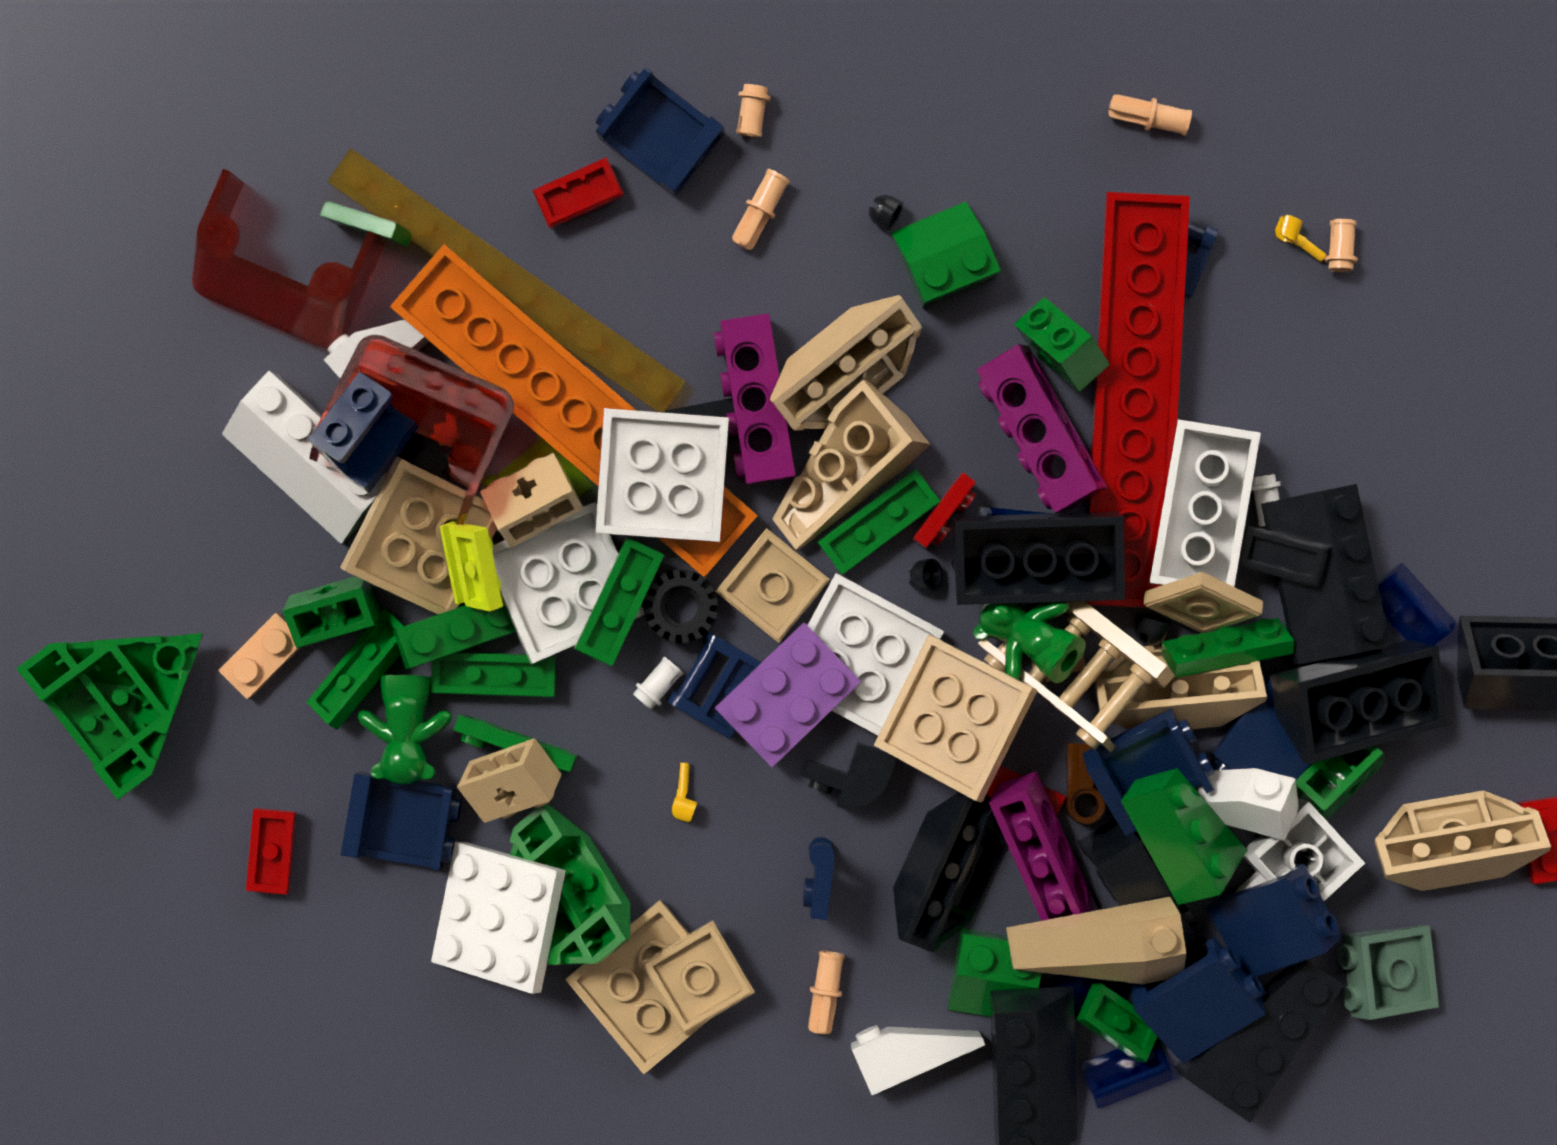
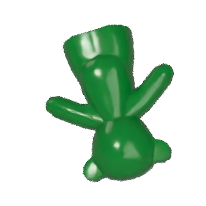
M1047 602L1026 612L1021 603L984 604L980 611L979 624L973 631L975 638L980 641L989 638L1007 641L1005 673L1018 680L1022 675L1023 653L1032 659L1039 670L1055 683H1060L1068 678L1084 655L1086 648L1083 638L1045 623L1049 619L1064 614L1069 609L1068 602Z
M382 675L381 692L387 723L381 721L369 711L362 710L358 713L357 718L360 724L377 738L387 743L380 762L371 769L372 777L376 779L385 778L393 784L400 785L413 784L421 779L430 780L434 778L436 774L435 768L426 762V755L421 743L429 740L447 727L452 720V714L449 711H441L427 722H424L425 707L431 689V677L420 675Z

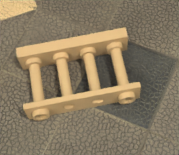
M1085 601L1068 602L1069 609L1066 611L1071 616L1067 619L1069 624L1064 630L1074 633L1079 637L1082 634L1086 636L1091 631L1101 639L1098 644L1100 649L1059 698L1041 684L1047 676L1039 670L1036 664L1029 673L1022 669L1020 680L1037 689L1038 695L1080 728L1076 735L1094 750L1099 745H1102L1111 753L1116 746L1103 734L1144 684L1149 686L1154 680L1161 687L1165 688L1175 675L1165 663ZM1038 602V603H1035L1034 606H1033L1031 609H1033V608H1035V607H1037V606H1040V605H1042V604H1044V603H1047V602ZM987 640L980 641L978 644L988 653L983 660L1005 673L1007 641H1004L998 649ZM1122 655L1133 664L1129 669L1132 673L1089 723L1072 708L1113 659L1117 661Z

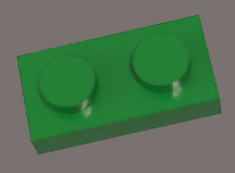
M1102 983L1092 984L1076 1020L1137 1062H1146L1158 1036L1134 1011V1005Z

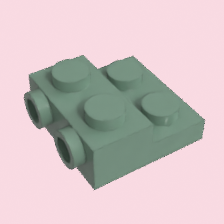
M1418 924L1389 930L1373 929L1342 935L1343 945L1339 946L1337 957L1340 966L1346 970L1348 986L1342 990V1001L1346 1009L1351 1011V1017L1373 1020L1439 1007L1430 925Z

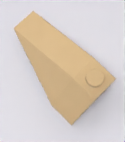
M863 379L834 406L828 417L829 424L820 440L815 441L809 451L811 456L800 476L794 478L772 518L795 550L803 548L901 473L931 445L907 414L867 380Z
M1171 897L1006 927L1012 967L1015 970L1147 984L1168 980L1185 968L1186 948L1181 915Z

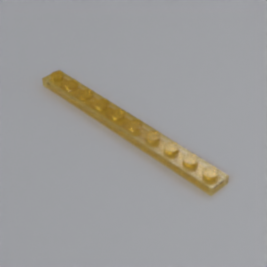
M350 148L327 182L375 216L395 222L409 230L412 234L411 241L434 256L442 245L445 244L560 345L656 412L665 413V410L668 409L686 382L353 149Z

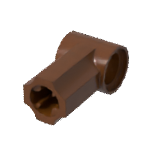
M1066 743V813L1076 822L1084 824L1094 823L1103 815L1105 801L1087 772L1082 754L1092 748L1086 743ZM1083 793L1091 795L1096 804L1093 813L1087 817L1078 815L1074 808L1075 799Z

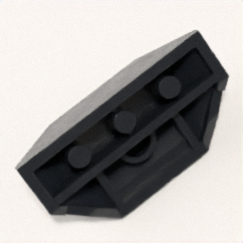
M958 792L927 812L893 886L898 939L934 953L941 947L942 942L953 937L971 922L1004 849V836L989 805L990 796L985 795L981 803Z

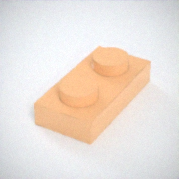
M276 612L218 671L246 699H251L301 647L296 648L285 618L279 612Z

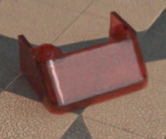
M223 169L197 228L191 278L195 291L210 301L318 347L328 348L340 336L347 334L386 243L376 233L368 230L352 268L337 262L324 263L315 270L308 286L236 256L234 252L239 243L240 230L236 222L230 218V215L244 182L232 172Z
M369 335L363 338L358 343L318 425L359 371L390 391L393 395L390 403L395 409L416 422L419 426L416 433L453 448L447 463L448 472L456 482L469 487L456 521L464 526L514 410L513 398L505 389L385 336ZM312 445L309 459L317 462L321 454Z

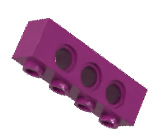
M769 313L720 321L721 331L713 332L717 357L725 356L727 372L720 373L723 396L732 397L734 412L726 413L729 418L730 438L738 436L740 453L733 454L736 477H745L746 486L795 478L787 421L770 400L779 379V371ZM740 351H753L759 360L757 367L750 371L741 370L735 363V357ZM756 390L763 394L765 405L762 409L753 412L743 406L741 398L747 391ZM757 430L767 432L772 440L771 447L764 452L754 451L748 444V437L752 432Z
M1017 344L976 369L982 379L978 382L981 392L989 402L994 401L1001 414L998 417V422L1004 433L1009 438L1013 437L1021 450L1017 453L1018 459L1029 474L1033 472L1040 485L1037 488L1038 495L1047 509H1053L1055 513L1067 512L1108 488L1030 346ZM1018 384H1021L1026 391V399L1020 406L1015 405L1012 400V391ZM1037 420H1041L1046 427V434L1040 442L1034 440L1031 434L1032 425ZM1057 455L1061 456L1066 464V470L1060 478H1057L1051 471V462Z
M1037 771L999 783L989 801V805L1041 921L1098 910Z

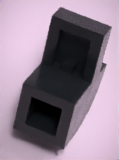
M857 742L847 772L808 759L803 777L810 779L808 787L831 794L833 788L839 789L840 792L836 806L852 809L872 803L884 792L897 758L885 751Z

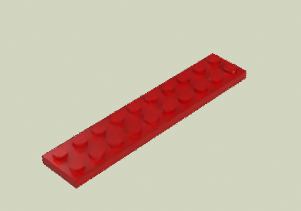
M1106 192L1097 345L1110 365L1095 378L1091 458L1108 488L1089 499L1088 512L1118 511L1124 517L1125 600L1085 601L1089 605L1148 608L1143 605L1145 591L1162 586L1150 583L1178 419L1190 196L1122 192Z

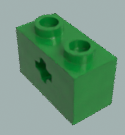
M1045 297L1014 324L1027 345L1030 346L1032 352L1078 392L1110 365L1093 337Z
M356 576L292 594L282 610L296 648L374 626L381 611L372 584Z
M1376 746L1314 762L1296 780L1297 796L1300 799L1309 801L1327 821L1383 766V752Z

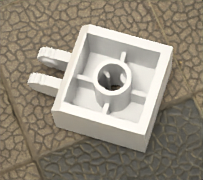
M1299 798V809L1285 840L1260 834L1245 847L1247 852L1243 858L1256 872L1235 893L1287 874L1295 866L1299 865L1297 863L1294 864L1296 853L1299 850L1303 852L1308 850L1309 855H1304L1308 859L1305 866L1309 874L1316 880L1319 893L1323 901H1325L1358 871L1365 862L1309 801Z

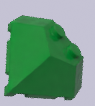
M203 633L73 643H50L16 669L41 702L46 703L92 762L94 765L92 768L116 799L120 800L153 775Z
M548 803L542 807L535 808L514 826L509 841L513 843L510 855L566 870L547 965L602 963L630 940V901L589 835Z

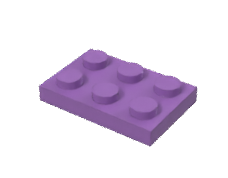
M803 622L725 697L715 709L773 767L861 681Z

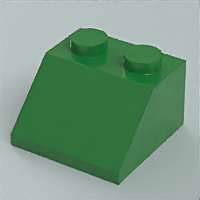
M966 201L891 232L921 308L994 279L1001 271L987 236Z
M962 928L959 932L947 1010L991 1017L990 991L1039 988L1041 972L1013 969L1007 935Z

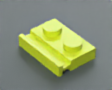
M454 521L439 526L455 604L465 603L467 607L489 612L503 607L500 593L501 581L496 573L492 553L494 548L493 541L488 533V528L465 523L457 525Z

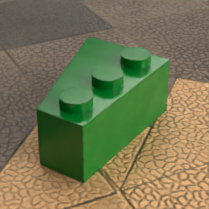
M1178 768L1136 779L1122 798L1121 803L1176 903L1181 905L1221 895L1246 854L1247 849Z

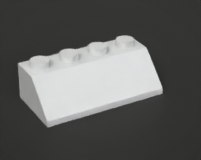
M268 371L240 401L222 435L338 542L344 544L363 523L387 474L384 473L372 491L368 493L338 473L308 441V438L324 419V416L278 374Z
M1178 419L1150 583L1165 585L1200 572H1205L1233 587L1235 586L1260 432Z

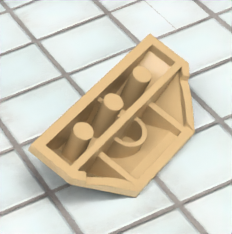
M900 295L851 307L787 359L770 400L794 431L804 430V428L824 429L830 422L828 417L834 406L863 379L867 380L883 394L905 376L914 352L916 338L920 336L922 326Z
M1162 645L1143 646L1168 666L1162 656ZM1122 655L1117 661L1114 660L1094 681L1099 712L1132 673L1129 669L1133 664ZM1255 661L1178 678L1174 676L1165 688L1153 680L1149 686L1147 684L1142 686L1113 723L1126 729H1131L1171 708L1178 721L1186 718L1192 729L1221 727L1266 701L1267 694L1260 662Z
M1484 790L1403 804L1383 831L1375 838L1374 842L1385 879L1420 891L1502 878L1549 852L1551 849L1539 811L1529 807L1525 809L1511 800Z

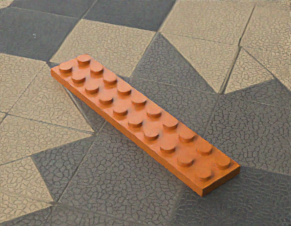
M443 244L391 304L390 308L599 487L604 408L637 410ZM724 487L720 542L658 538L699 574L705 577L758 515Z

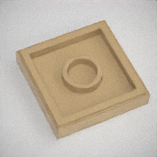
M766 528L715 592L779 643L830 579Z
M1200 572L1145 591L1143 604L1201 633L1214 631L1262 615L1263 609L1262 600L1205 572Z
M714 920L643 960L641 963L683 1035L755 993L754 988Z

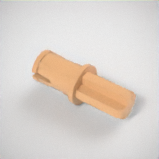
M1115 94L1109 104L1108 116L1112 119L1143 125L1146 131H1149L1152 127L1186 136L1192 110L1159 104L1156 98H1152L1150 102Z
M767 169L766 175L752 200L747 199L745 203L748 208L732 236V241L747 250L754 248L769 218L774 219L776 216L773 211L786 186L790 183L788 178L774 170Z
M819 950L820 956L815 986H810L813 998L808 1029L813 1033L824 1035L832 1032L837 997H842V991H839V984L845 955L838 952Z

